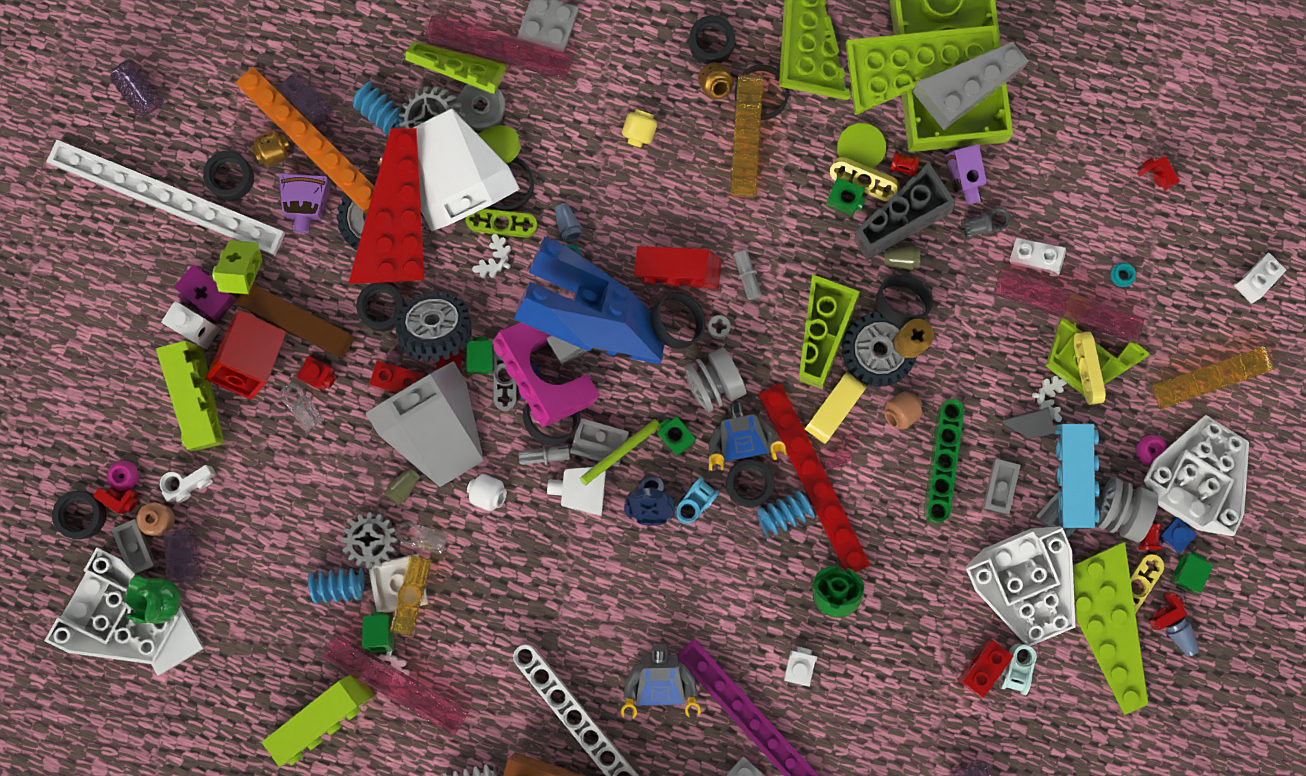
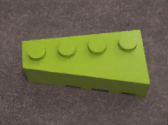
M812 274L799 371L800 382L822 390L824 389L858 303L860 291Z
M182 341L156 348L180 426L181 441L184 447L190 451H199L225 444L211 382L204 380L208 367L203 347Z
M356 671L335 683L261 743L279 768L288 762L292 766L304 757L302 752L306 748H309L310 751L323 742L321 738L326 733L329 736L342 727L340 722L346 718L351 720L362 711L360 707L371 700L375 694L359 672Z

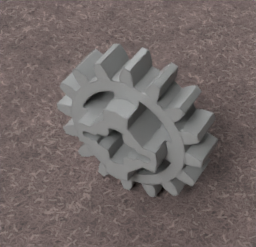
M368 512L366 519L359 514V521L356 523L350 520L351 529L344 528L343 530L348 536L341 539V542L347 544V547L342 550L344 553H351L348 560L353 562L357 559L356 565L362 567L364 562L368 569H372L373 563L378 567H382L381 560L390 561L389 552L396 553L397 551L392 547V544L399 542L397 538L392 537L397 530L395 528L389 529L392 522L390 520L383 522V516L380 514L377 515L376 519H374V515L371 512ZM376 525L384 530L385 535L377 533ZM363 527V530L356 535L357 531ZM371 535L373 538L377 540H375L374 542H370V546L362 542L368 540ZM354 546L363 549L362 554H364V557L357 553ZM381 547H384V549L378 555H376V552Z

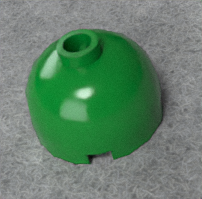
M838 566L823 568L816 574L812 585L813 601L817 608L825 615L834 618L849 616L858 609L863 599L864 582L852 569L847 568L845 571L838 569Z

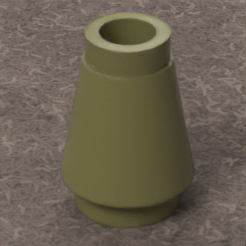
M909 246L885 250V265L909 270L920 268V248Z
M409 467L407 471L387 484V489L383 493L399 506L402 502H406L421 477Z

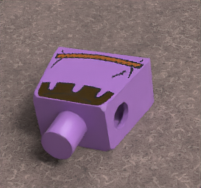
M979 144L944 155L955 193L964 191L967 205L982 201L978 187L987 184Z
M280 174L282 212L287 218L295 219L294 232L309 233L310 220L323 219L332 182L327 176Z

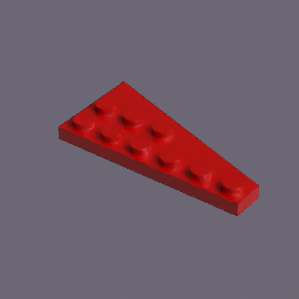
M417 128L390 129L348 284L424 280Z

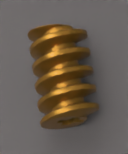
M913 319L906 323L895 335L894 348L896 352L905 358H915L921 355L930 347L934 340L932 326L922 319Z

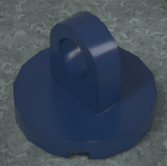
M649 476L644 478L640 482L638 489L630 492L625 497V514L631 520L632 517L637 519L639 524L657 526L667 523V519L674 517L675 502L671 496L665 493L663 481L658 477ZM655 486L658 489H650L649 487Z

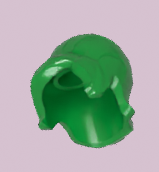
M135 574L130 580L125 593V602L135 613H127L126 618L137 623L161 624L168 622L177 614L182 601L181 593L170 580L165 578L145 579Z

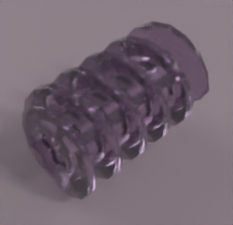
M134 60L123 61L111 72V83L116 86L121 96L127 100V104L133 108V112L136 115L144 116L156 111L163 105L164 99L157 97V90L152 89L153 85L150 82H146L147 77L141 74V69L134 67L136 64Z

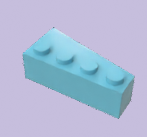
M1094 424L1055 425V434H1060V440H1058L1056 445V456L1062 463V466H1058L1057 470L1058 486H1062V491L1058 492L1059 526L1062 528H1095V522H1099V508L1095 507V497L1099 496V483L1095 481V471L1099 469L1098 455H1094V445H1098L1099 441L1098 430H1094Z

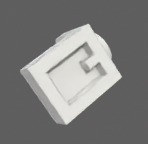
M798 646L797 651L790 650L784 681L810 687L814 664L817 662V656L812 655L813 650Z

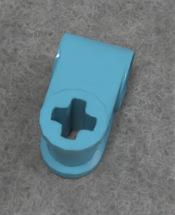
M702 476L689 489L687 495L676 509V517L683 524L693 523L720 493L719 490H714L706 484ZM688 505L694 509V516L692 518L686 519L681 515L680 511L683 506Z

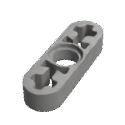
M494 350V403L499 410L507 412L514 409L517 404V384L514 378L508 382H502L499 379V372L506 368L505 363L498 365V360H503ZM498 385L503 387L513 385L512 390L508 389V396L512 398V402H508L506 407H504L502 402L498 401L499 398L503 397V388L498 390Z

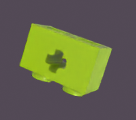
M228 241L225 250L221 251L220 261L213 268L212 273L219 292L249 294L262 264L258 242Z

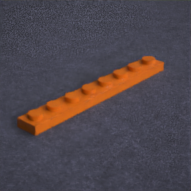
M254 67L250 68L235 84L367 215L375 186Z

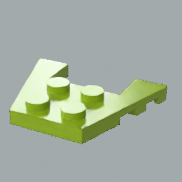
M1071 293L1066 299L1045 366L1084 396L1074 349V335L1082 333L1076 327V324L1089 309V306ZM1130 340L1117 358H1115L1095 342L1104 385L1150 354L1136 342Z

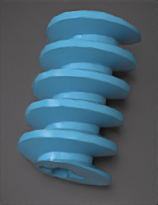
M369 81L355 94L353 107L361 111L364 117H368L371 123H375L378 129H383L385 135H389L390 129H398L400 127L399 123L404 121V118L399 115L402 112V107L399 106L393 110L395 101L391 100L386 104L388 96L383 94L378 97L380 89L375 88L371 91L373 83Z
M795 491V500L790 495H786L785 503L781 499L776 500V507L772 503H768L767 512L762 507L758 508V519L768 539L770 530L775 535H778L779 526L784 531H788L787 522L796 527V518H799L803 523L806 522L805 514H809L813 519L815 518L809 501L800 491Z
M360 567L359 574L355 575L354 569L350 568L348 576H345L343 569H340L338 577H335L333 570H329L327 578H325L323 571H319L318 578H315L313 572L310 571L308 574V589L313 602L319 604L323 599L325 603H330L332 598L335 602H340L342 598L345 601H350L352 597L357 601L361 600L365 589L363 569Z

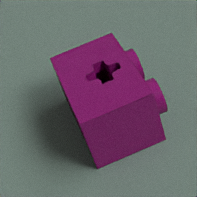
M194 264L174 286L180 292L177 297L189 306L194 303L199 307L197 313L207 321L213 318L219 322L237 300L231 293L219 292L216 281ZM203 291L208 295L206 299L200 295Z

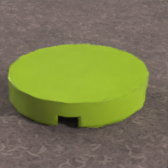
M856 123L848 126L841 133L837 142L838 157L851 159L873 169L882 162L886 153V141L883 134L875 126L867 123Z
M493 126L478 134L506 164L513 161L519 154L521 149L519 136L514 129L508 126Z

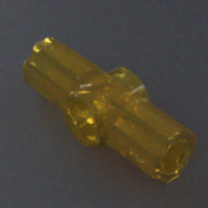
M410 555L402 587L398 591V602L390 631L402 635H413L420 605L424 600V590L432 560ZM410 588L415 589L417 592V599L413 603L408 602L405 598V593Z

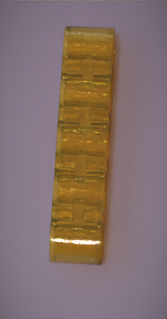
M738 75L731 197L756 198L763 97V76Z
M1264 346L1155 384L1151 388L1161 410L1275 370L1267 347Z

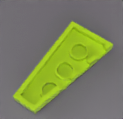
M413 41L406 50L405 60L495 94L507 71L506 63Z

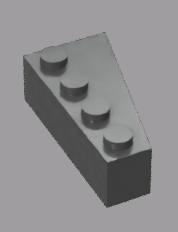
M927 163L915 177L913 176L898 193H895L881 209H878L856 230L854 241L865 259L869 260L952 213L956 202L931 164Z

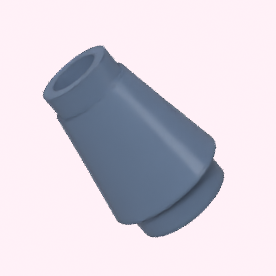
M563 203L556 206L555 212L559 237L563 238L564 242H572L582 236L581 230L583 227L569 207V204Z
M1183 617L1166 627V634L1184 652L1185 656H1193L1199 652L1200 648L1198 647L1190 621Z

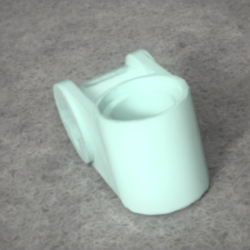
M1017 643L1009 650V653L1014 657L1002 672L999 687L1001 689L1007 687L1020 691L1022 695H1027L1031 686L1037 655L1032 647L1023 643ZM1021 649L1027 651V658L1024 662H1019L1017 659V653Z

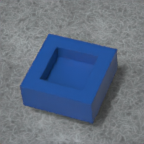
M1175 517L1159 537L1177 553H1181L1197 534L1182 520Z

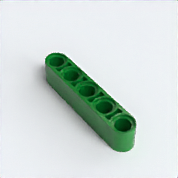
M955 399L945 401L937 410L924 504V516L931 523L944 522L951 513L964 417V407L962 403ZM946 406H952L955 409L956 415L954 418H949L945 414ZM943 430H947L952 434L951 443L943 441L941 437ZM940 455L948 458L949 465L947 468L939 465L938 458ZM937 480L945 483L946 489L944 493L936 491L935 482ZM934 505H938L942 509V516L939 519L935 518L931 513Z

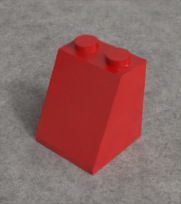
M239 310L231 320L204 380L252 400L269 379L286 331L280 329L276 324L266 323L256 318L252 313Z

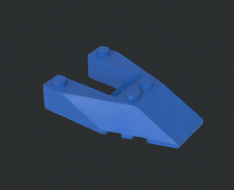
M544 237L533 258L529 273L574 292V298L571 300L541 285L529 282L518 304L514 320L587 351L597 348L607 350L606 354L615 356L618 352L631 355L630 359L660 364L665 344L657 338L650 322L651 311L632 291L569 247L562 245L556 240Z

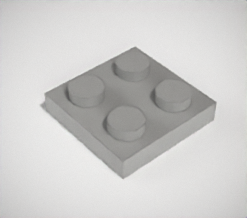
M530 0L517 39L564 54L579 12V7L557 0Z

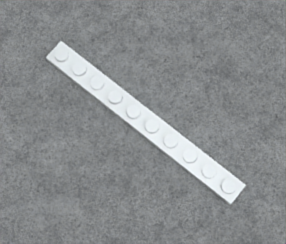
M56 140L46 161L52 166L237 241L258 242L260 250L276 256L285 236V233L279 229L59 140Z

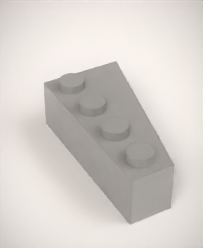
M1011 42L917 82L913 93L942 129L945 130L1019 74L1029 61L1018 47Z

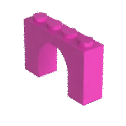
M518 323L499 331L492 343L494 344L496 354L501 356L504 361L507 373L511 378H514L518 385L521 397L528 402L534 419L539 421L542 428L592 406L600 394L588 374L563 385H552L544 382L534 373L530 364V353L549 345L547 338L552 335L524 323Z

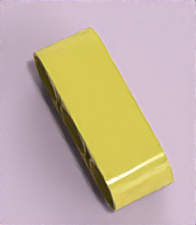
M847 371L813 416V419L805 427V430L826 444L867 388V385Z

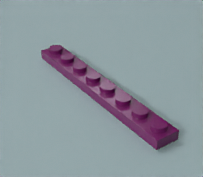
M694 638L676 654L679 661L687 666L695 679L784 776H819Z

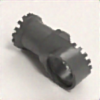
M1001 207L983 212L980 216L969 220L966 218L961 219L962 229L965 228L963 231H966L964 232L966 240H971L972 236L985 232L989 234L1003 231L1010 224L1011 215L1009 211ZM999 213L1005 217V224L1003 226H996L993 223L992 217L994 214Z

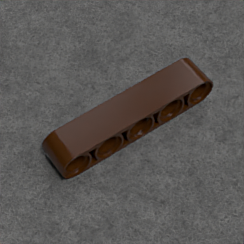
M254 284L249 294H240L235 303L262 319L269 320L278 327L292 332L295 336L315 344L316 347L338 356L342 360L355 339L349 333Z

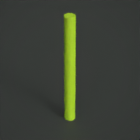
M653 419L580 477L582 484L588 485L659 428V422Z

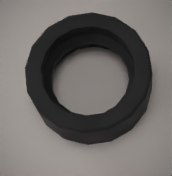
M715 15L705 16L696 21L690 30L689 36L690 51L696 60L703 64L723 63L732 54L736 36L732 25L728 20ZM716 27L725 34L726 45L722 51L714 54L707 53L699 47L698 36L705 28Z
M222 151L214 154L207 160L203 169V179L205 185L215 196L223 200L234 201L243 198L250 191L254 184V173L251 165L240 154L233 151ZM226 162L238 164L243 171V178L240 184L230 190L220 188L214 179L217 168Z
M383 282L373 283L360 292L357 298L356 310L358 317L367 327L375 331L385 332L395 328L396 313H399L401 305L405 306V300L396 287ZM387 293L395 300V312L386 321H375L368 315L366 309L367 302L374 294Z
M745 459L736 463L728 472L726 478V490L731 500L746 508L757 507L765 503L772 495L775 486L774 476L770 468L762 461L755 459ZM744 469H755L764 478V490L755 498L743 497L735 488L736 476Z
M80 490L70 491L62 495L54 504L52 521L56 530L64 537L79 540L91 538L98 534L104 526L107 517L106 507L102 502L93 497V493ZM77 500L87 501L93 508L94 516L92 522L83 530L72 529L65 521L67 507Z

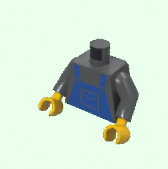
M742 402L727 405L730 419L722 420L720 426L714 428L708 444L710 471H712L713 464H719L721 470H723L724 463L768 455L770 449L774 460L777 459L776 452L782 451L787 456L785 444L779 440L776 432L764 419L757 418L756 414L745 416Z
M653 645L652 655L642 656L640 664L635 665L626 677L623 697L626 703L620 710L621 716L624 718L625 708L631 707L633 709L632 719L636 717L637 710L633 706V701H636V705L685 704V700H688V705L685 708L686 715L690 718L689 707L694 705L698 708L699 716L701 714V707L696 703L698 695L695 677L685 664L679 663L677 655H667L666 645Z

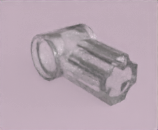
M288 384L282 388L280 392L282 402L288 406L306 433L314 430L325 421L303 387L296 384ZM297 389L300 397L296 402L291 403L288 398L289 392Z
M403 522L398 526L396 536L401 543L443 555L448 533L412 522ZM406 527H413L415 529V537L410 541H405L402 538V531Z

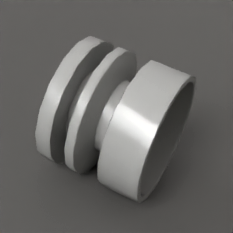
M724 347L708 354L709 367H706L700 359H697L695 362L699 372H696L690 363L684 366L691 392L707 413L714 411L711 399L719 408L723 406L721 398L723 393L731 402L747 394L743 380Z
M1111 478L1098 500L1099 522H1095V527L1099 529L1106 528L1107 532L1114 533L1119 528L1121 537L1141 542L1153 524L1158 507V494L1143 487H1137L1133 491L1131 483H1122L1121 479Z

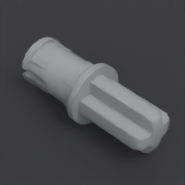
M748 250L734 253L733 258L739 271L738 279L742 280L747 299L755 300L761 297V291L755 276L757 270L753 269Z
M568 444L552 447L542 445V448L519 451V462L522 465L541 462L547 465L548 462L570 460Z

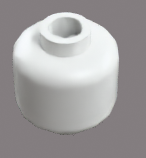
M481 474L476 479H472L467 487L470 503L486 511L500 508L507 494L501 480L486 474Z

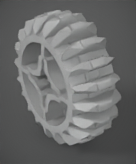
M425 86L423 91L420 89L415 90L416 97L413 95L407 96L410 103L402 104L406 111L399 114L404 118V121L399 123L400 127L413 128L442 114L439 112L438 106L435 105V100L441 102L446 111L453 108L461 118H464L466 115L458 112L463 106L461 103H455L457 97L455 95L449 96V90L443 89L441 91L438 86H434L433 89ZM422 108V113L418 116V113Z

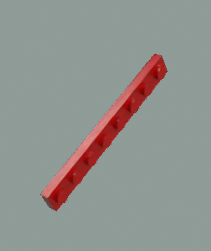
M780 383L759 393L758 396L780 441L785 444L787 455L843 569L846 571L849 568L854 572H858L870 566L782 384Z

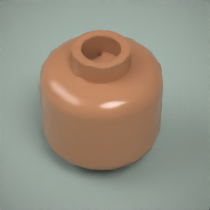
M907 392L899 393L887 402L884 413L885 419L893 428L907 429L922 417V402L916 395H911Z
M157 502L142 506L136 517L139 529L151 536H162L168 533L173 528L175 522L172 509L165 504Z

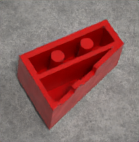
M637 246L634 276L645 285H656V282L673 287L683 285L719 290L722 260L709 249Z

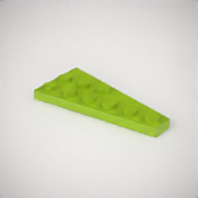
M784 0L779 87L848 100L851 95L849 89H846L844 81L845 72L844 68L840 66L838 58L839 49L831 18L827 16L825 8L826 0Z
M997 25L847 40L846 50L854 115L914 90L919 81L999 48Z
M1123 541L1073 564L1075 618L1123 714L1126 715L1147 706L1148 698L1126 545Z

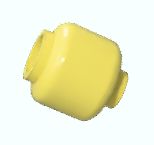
M635 109L634 113L631 112L627 115L622 134L624 137L629 138L628 144L642 147L643 143L650 144L653 141L657 128V121L653 119L654 115Z

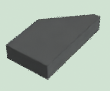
M1049 407L1002 419L1004 425L1030 439L1056 433Z

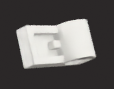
M1016 238L1010 263L1036 269L1040 273L1042 270L1050 273V276H1059L1066 248Z
M1268 252L1250 271L1242 276L1243 279L1233 286L1252 304L1271 288L1286 269Z
M204 465L187 477L183 474L169 472L162 476L160 488L166 501L181 503L190 498V492L197 487L201 490L213 483L212 478L217 474L213 467ZM178 478L180 482L179 488L173 491L171 489V482L173 479Z

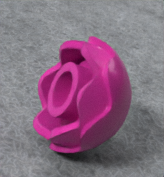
M1147 435L1137 444L1136 453L1141 463L1151 466L1153 461L1168 446L1161 437Z
M130 461L115 462L107 472L108 484L111 488L120 492L132 490L140 479L136 465Z

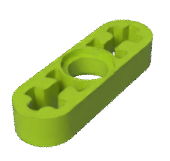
M482 209L465 218L468 228L479 233L528 238L533 236L538 229L535 217L527 213ZM476 214H480L483 220H489L488 215H492L490 219L491 228H487L488 224L486 222H479L478 226H475L474 222L470 220L475 218ZM506 217L509 220L508 227L502 230L496 228V219ZM512 218H517L516 223L523 224L525 220H529L533 228L530 227L525 232L523 227L515 226L516 231H511L513 228Z

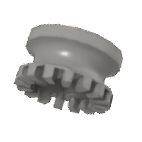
M722 315L712 317L708 324L710 335L717 339L726 337L731 328L729 320ZM717 321H722V325L726 326V329H723L718 334L716 329L712 328V325H716Z

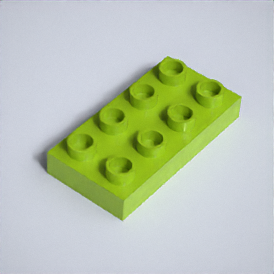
M889 0L894 35L997 25L999 46L1001 47L995 0ZM1006 83L945 130L942 129L919 101L913 90L901 95L908 152L967 147L977 144L1006 143L1013 135Z

